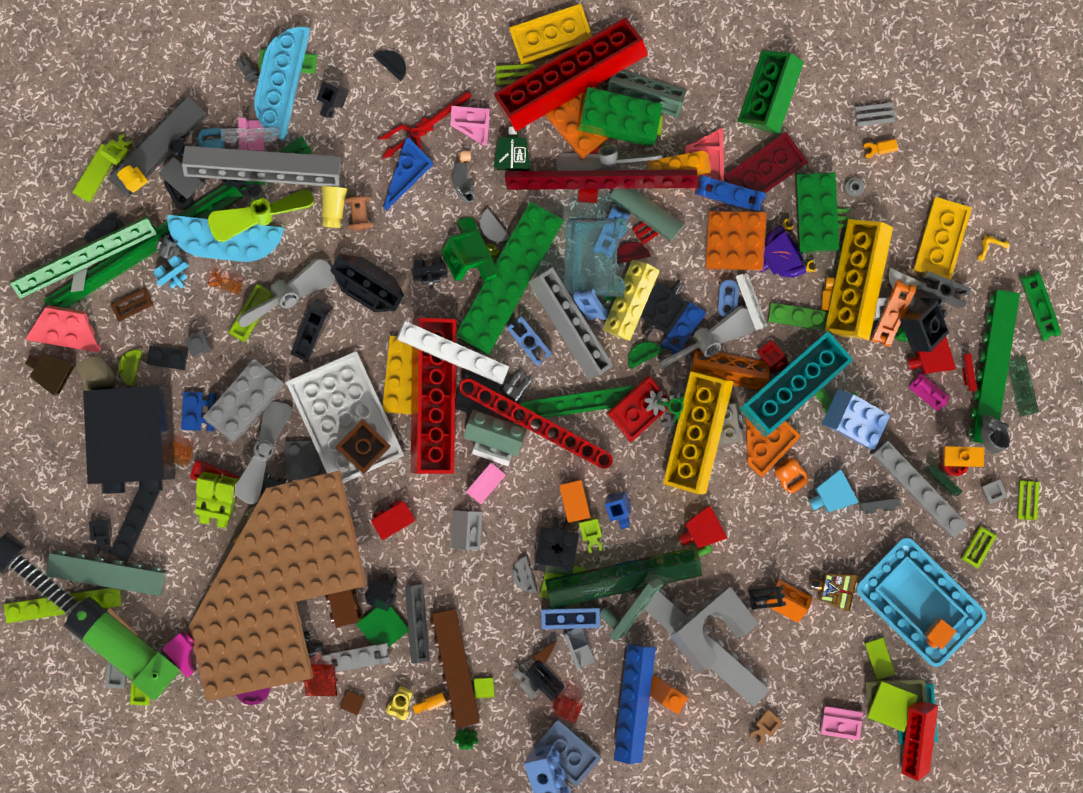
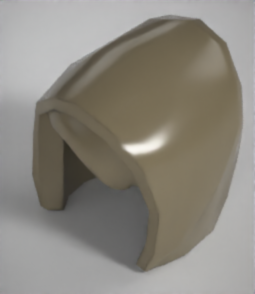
M101 355L76 363L81 375L84 391L110 389L113 387L115 380L114 372Z

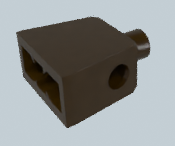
M42 353L39 359L30 355L25 362V365L33 368L30 377L55 396L60 395L76 365L73 362L46 353Z

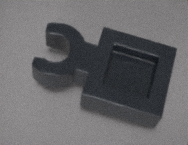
M110 519L90 521V541L96 540V545L94 546L95 554L100 553V546H104L105 553L110 552V545L106 542V539H111Z

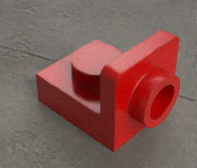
M773 340L757 351L762 360L770 367L773 374L777 371H782L788 364L786 355Z

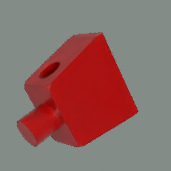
M946 337L931 352L915 351V357L906 359L909 370L920 367L922 374L956 370Z
M710 505L685 522L684 525L687 532L678 536L683 546L694 542L697 548L727 539Z

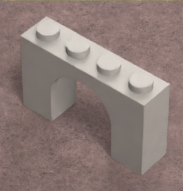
M721 587L713 593L714 597L711 600L707 599L701 603V609L698 611L694 610L687 615L686 618L688 620L684 623H678L673 627L674 632L669 635L697 673L707 670L719 659L703 636V624L709 615L721 618L736 638L745 636L758 625V622L731 587L726 589Z

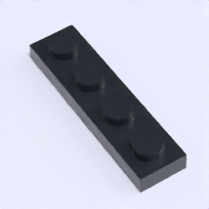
M138 491L110 554L129 561L160 491Z

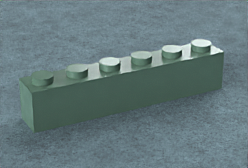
M58 549L56 553H49L46 568L47 577L156 596L163 595L167 572L162 571V567L151 566L150 569L143 568V564L132 563L131 566L124 565L125 561L113 559V562H107L105 557L94 556V559L86 558L87 554L75 553V556L67 555L68 551Z

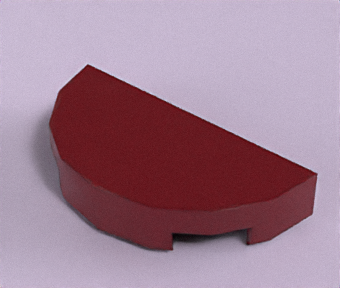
M627 242L616 250L613 261L614 265L630 262L632 259L648 258L651 255L642 244Z

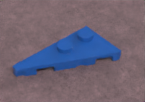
M409 137L405 139L383 205L386 211L434 164Z

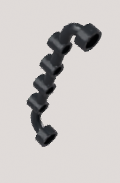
M179 139L171 140L168 144L169 151L174 156L183 157L184 143ZM221 179L227 187L237 188L243 196H249L252 200H259L263 196L264 191L258 183L248 185L245 181Z

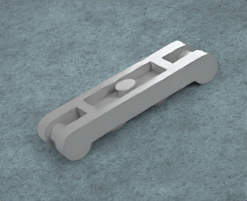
M383 642L323 654L321 658L326 667L324 672L325 674H332L391 662V656L387 652L389 648L388 643ZM375 651H380L381 657H377ZM337 658L338 665L333 666L332 659Z

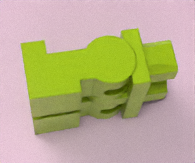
M208 472L201 473L197 478L195 514H198L199 523L209 524L212 517L217 519V527L226 528L234 514L236 502L235 486L239 479L227 476L220 478V475Z

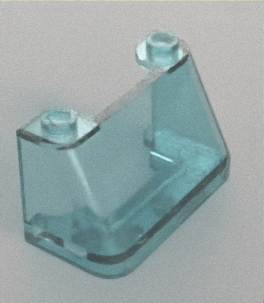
M570 218L566 226L564 286L569 295L574 296L575 290L587 292L588 289H594L596 297H624L626 284L622 277L616 276L618 238L624 237L627 233L626 219Z

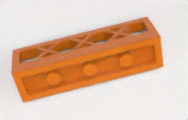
M699 348L694 351L692 372H700L734 381V386L758 391L768 383L770 367L764 361L720 352L712 357H707L708 360L698 359V355L705 356ZM717 360H725L727 363L720 364ZM741 363L744 364L746 367L740 368L736 364ZM755 368H765V372L757 371Z

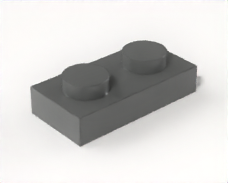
M900 498L858 503L859 510L865 511V514L877 513L876 509L884 508V511L896 510V506H901Z

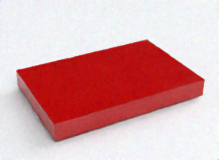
M651 376L645 377L606 412L628 442L636 439L667 411L666 406H664L665 411L658 409L657 415H654L653 409L646 411L649 403L645 402L644 399L651 398L650 391H653L656 395L659 391H662ZM662 392V397H661V398H666V399H668V398L665 396V394Z

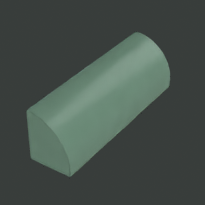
M614 189L610 194V199L670 242L675 240L685 226V223L636 189Z

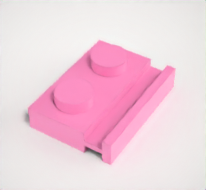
M824 705L820 734L859 740L863 712Z

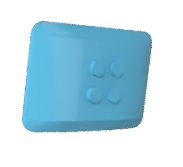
M909 538L901 539L857 585L858 595L933 667L943 665L986 620L985 610L921 547ZM937 617L957 631L943 649L938 647L933 649L925 642L927 638L923 636Z

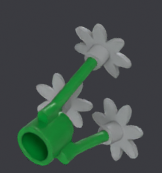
M682 382L678 383V388H670L675 394L670 396L671 400L669 401L666 398H661L662 391H659L657 395L650 391L651 398L644 399L645 402L649 403L646 411L653 409L654 415H657L658 409L665 411L664 406H666L667 410L673 414V418L669 414H665L668 421L662 423V426L668 427L667 434H670L673 430L676 432L680 413L684 408L683 401L687 386L684 388Z

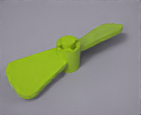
M307 189L297 191L271 204L266 199L260 198L259 200H253L250 207L212 212L208 217V225L214 239L218 242H225L255 224L261 226L268 225L275 214L308 208L314 204L315 199L312 192Z

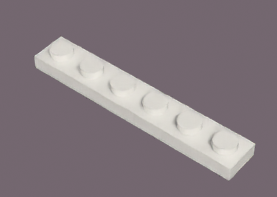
M403 321L396 340L498 384H503L509 369L507 365L406 321Z

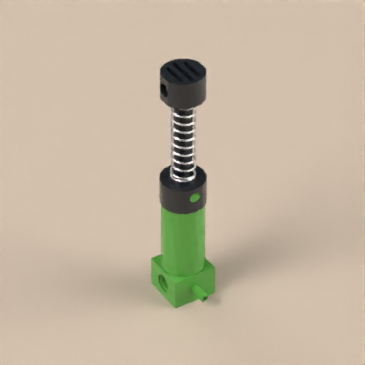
M9 532L5 533L0 538V573L4 575L9 570L11 572L15 571L18 573L17 577L22 576L24 578L23 582L28 581L30 583L29 586L33 585L36 588L35 591L39 590L42 593L41 596L45 595L47 601L50 599L53 602V606L56 604L59 607L58 611L62 609L65 612L64 615L68 614L64 624L68 631L79 640L85 642L132 681V684L149 698L156 701L181 670L108 613V610L89 596L84 601H76V596L71 597L70 591L65 592L64 587H59L58 582H53V577L48 578L47 572L42 573L41 567L36 568L35 563H30L29 558L23 557L27 550L23 543Z

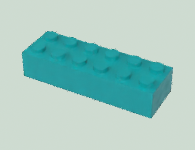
M827 331L739 409L761 435L766 437L849 365L853 358Z

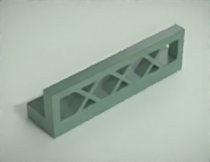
M625 70L611 76L607 92L663 104L661 113L677 118L679 117L687 91L686 89ZM618 75L624 77L625 79H620L615 76ZM672 93L679 94L681 97L674 96Z

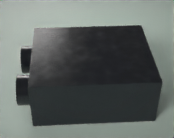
M152 386L83 391L87 484L101 483L102 494L125 493V482L139 481V492L163 491V480L175 479L171 387Z

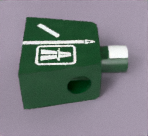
M507 127V137H499L494 170L530 171L526 138H518V131L515 132L513 127Z

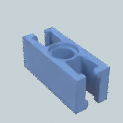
M521 316L516 323H522L527 333L519 337L512 330L513 324L507 330L534 364L538 366L542 361L541 359L536 360L531 352L532 350L540 346L546 353L544 355L545 358L551 356L552 353ZM528 336L533 337L535 340L534 345L531 347H527L524 344V339Z

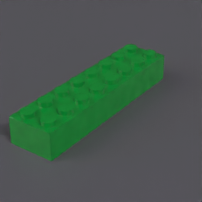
M532 202L529 203L495 263L498 272L497 276L485 281L456 333L458 339L490 355L529 285L528 282L534 277L564 223L563 219Z

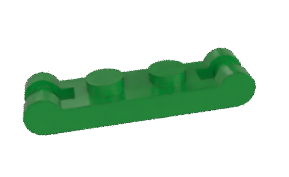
M1037 270L1032 272V275L1020 276L1019 280L1035 320L1041 341H1046L1051 336H1060L1061 330L1041 274ZM1035 282L1036 287L1031 288L1030 283ZM1050 323L1051 329L1046 330L1045 324Z

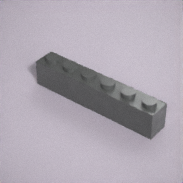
M189 96L186 99H181L177 104V108L164 117V122L160 126H155L150 132L151 135L146 140L143 139L139 142L135 152L128 154L123 160L124 163L111 171V176L108 179L124 195L129 197L133 192L125 187L118 178L117 173L124 167L131 165L133 169L138 167L144 176L148 178L171 154L168 149L169 142L173 139H179L183 142L208 115Z

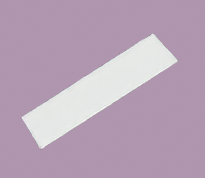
M87 267L74 273L71 292L83 291Z

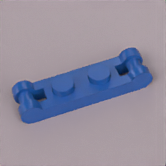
M704 175L699 176L698 181L700 183L699 187L695 190V195L754 212L762 211L763 207L761 204L765 200L766 193L712 179ZM707 184L712 186L711 192L706 191ZM750 197L755 198L754 204L748 203Z

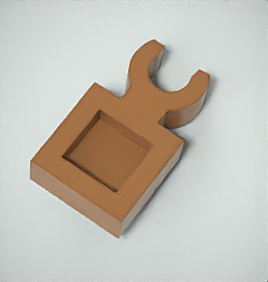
M767 709L755 723L759 728L751 731L749 737L752 739L754 735H760L757 744L761 745L764 742V736L768 734L771 737L783 722Z

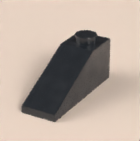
M316 299L309 306L290 353L291 355L303 361H309L330 318L333 306L319 299Z

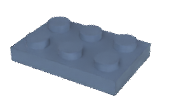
M559 719L552 724L533 747L534 749L553 744L555 750H558L560 755V767L564 769L566 778L576 787L602 758Z

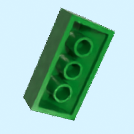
M762 50L737 122L766 132L780 133L804 61L792 53Z

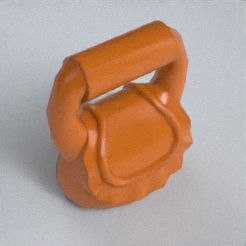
M789 458L775 468L776 477L780 480L783 489L788 493H795L808 483L807 472L799 465L795 458ZM800 474L803 475V478L788 487L787 483Z

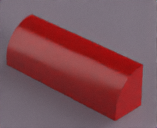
M915 703L909 707L901 774L916 781H919L928 774L931 768L938 705L933 703Z

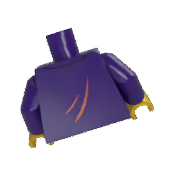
M785 219L782 225H779L767 235L765 239L763 271H760L761 273L770 268L773 275L778 273L781 277L795 278L806 272L816 271L817 268L812 270L809 268V264L814 261L805 262L789 231L793 229L794 225L787 227L785 224L790 219Z

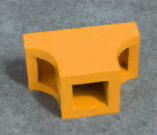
M943 446V466L984 467V447Z

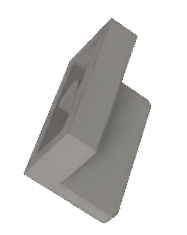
M453 510L452 549L480 550L482 512Z

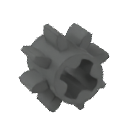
M165 235L164 238L160 236L156 245L159 255L167 259L172 258L173 255L177 257L180 247L177 245L178 241H174L171 235Z

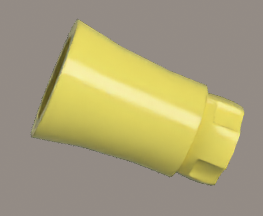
M321 186L323 227L340 228L341 219H343L344 200L348 189Z

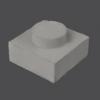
M1000 479L981 486L988 504L1007 498Z

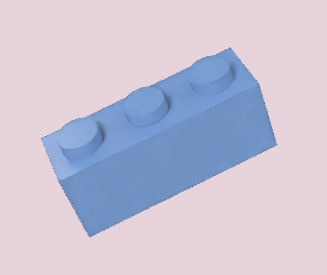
M599 606L541 608L542 629L600 628Z

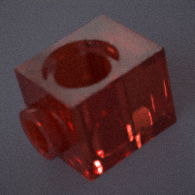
M561 694L560 698L556 697L552 708L555 709L554 715L574 724L583 707L582 703L570 699Z

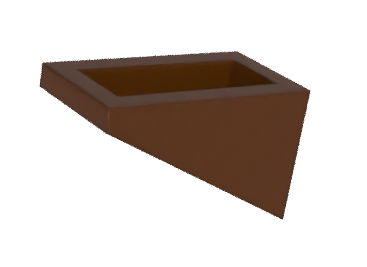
M554 640L534 654L533 657L546 663L557 641Z

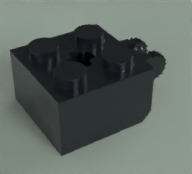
M920 298L900 318L912 351L931 352L949 334L944 320L945 316H947V311L940 309L944 305L942 299Z
M554 517L552 529L541 527L533 570L571 577L579 533L568 532L570 523L567 519L564 522V531L557 530L559 521L557 517Z

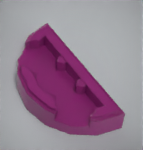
M271 687L235 696L244 704L256 705L268 697Z

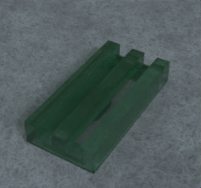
M930 465L926 469V472L952 496H959L962 493V490L936 466Z

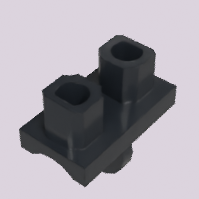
M434 257L432 259V266L426 267L424 260H415L414 267L411 269L414 282L421 281L422 285L429 284L430 289H434L433 283L440 282V278L448 277L446 264L443 263L442 257Z

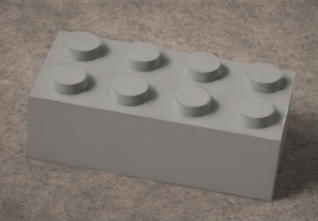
M253 359L203 418L235 445L284 388V383Z

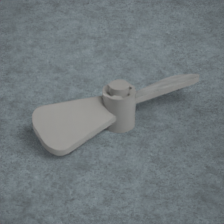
M613 145L601 147L598 150V154H589L583 160L576 153L564 152L556 160L557 171L620 170V163L662 159L663 153L619 158L617 148Z
M315 258L289 283L284 280L275 282L271 287V294L274 297L241 314L237 320L241 327L250 325L278 304L285 309H289L297 303L298 298L333 285L335 276L331 273V267L328 262L323 258Z
M739 306L710 330L708 328H699L693 336V341L696 344L664 359L659 363L658 367L660 369L665 368L698 348L706 357H712L720 351L721 343L751 334L755 327L748 308Z
M273 401L263 411L259 441L252 450L250 463L235 486L237 498L248 504H255L260 499L266 463L274 451L273 444L292 414V409L288 404Z

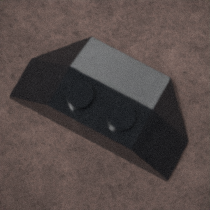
M339 254L330 270L343 293L373 312L396 311L404 297V293L394 276L363 257Z

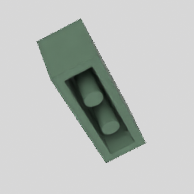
M472 410L463 438L518 457L527 428Z

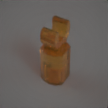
M215 272L211 273V275L217 278V281L215 283L208 282L209 286H220L222 290L240 295L243 283L227 277L221 278Z

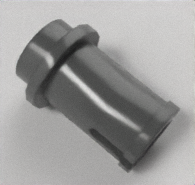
M244 57L242 60L245 66L240 60L236 65L244 74L245 81L253 83L259 78L258 71L254 70L248 59Z

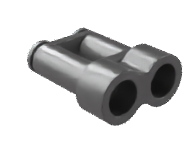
M520 369L500 388L517 403L522 399V394L533 382L530 377H525ZM523 377L525 380L516 388V383Z

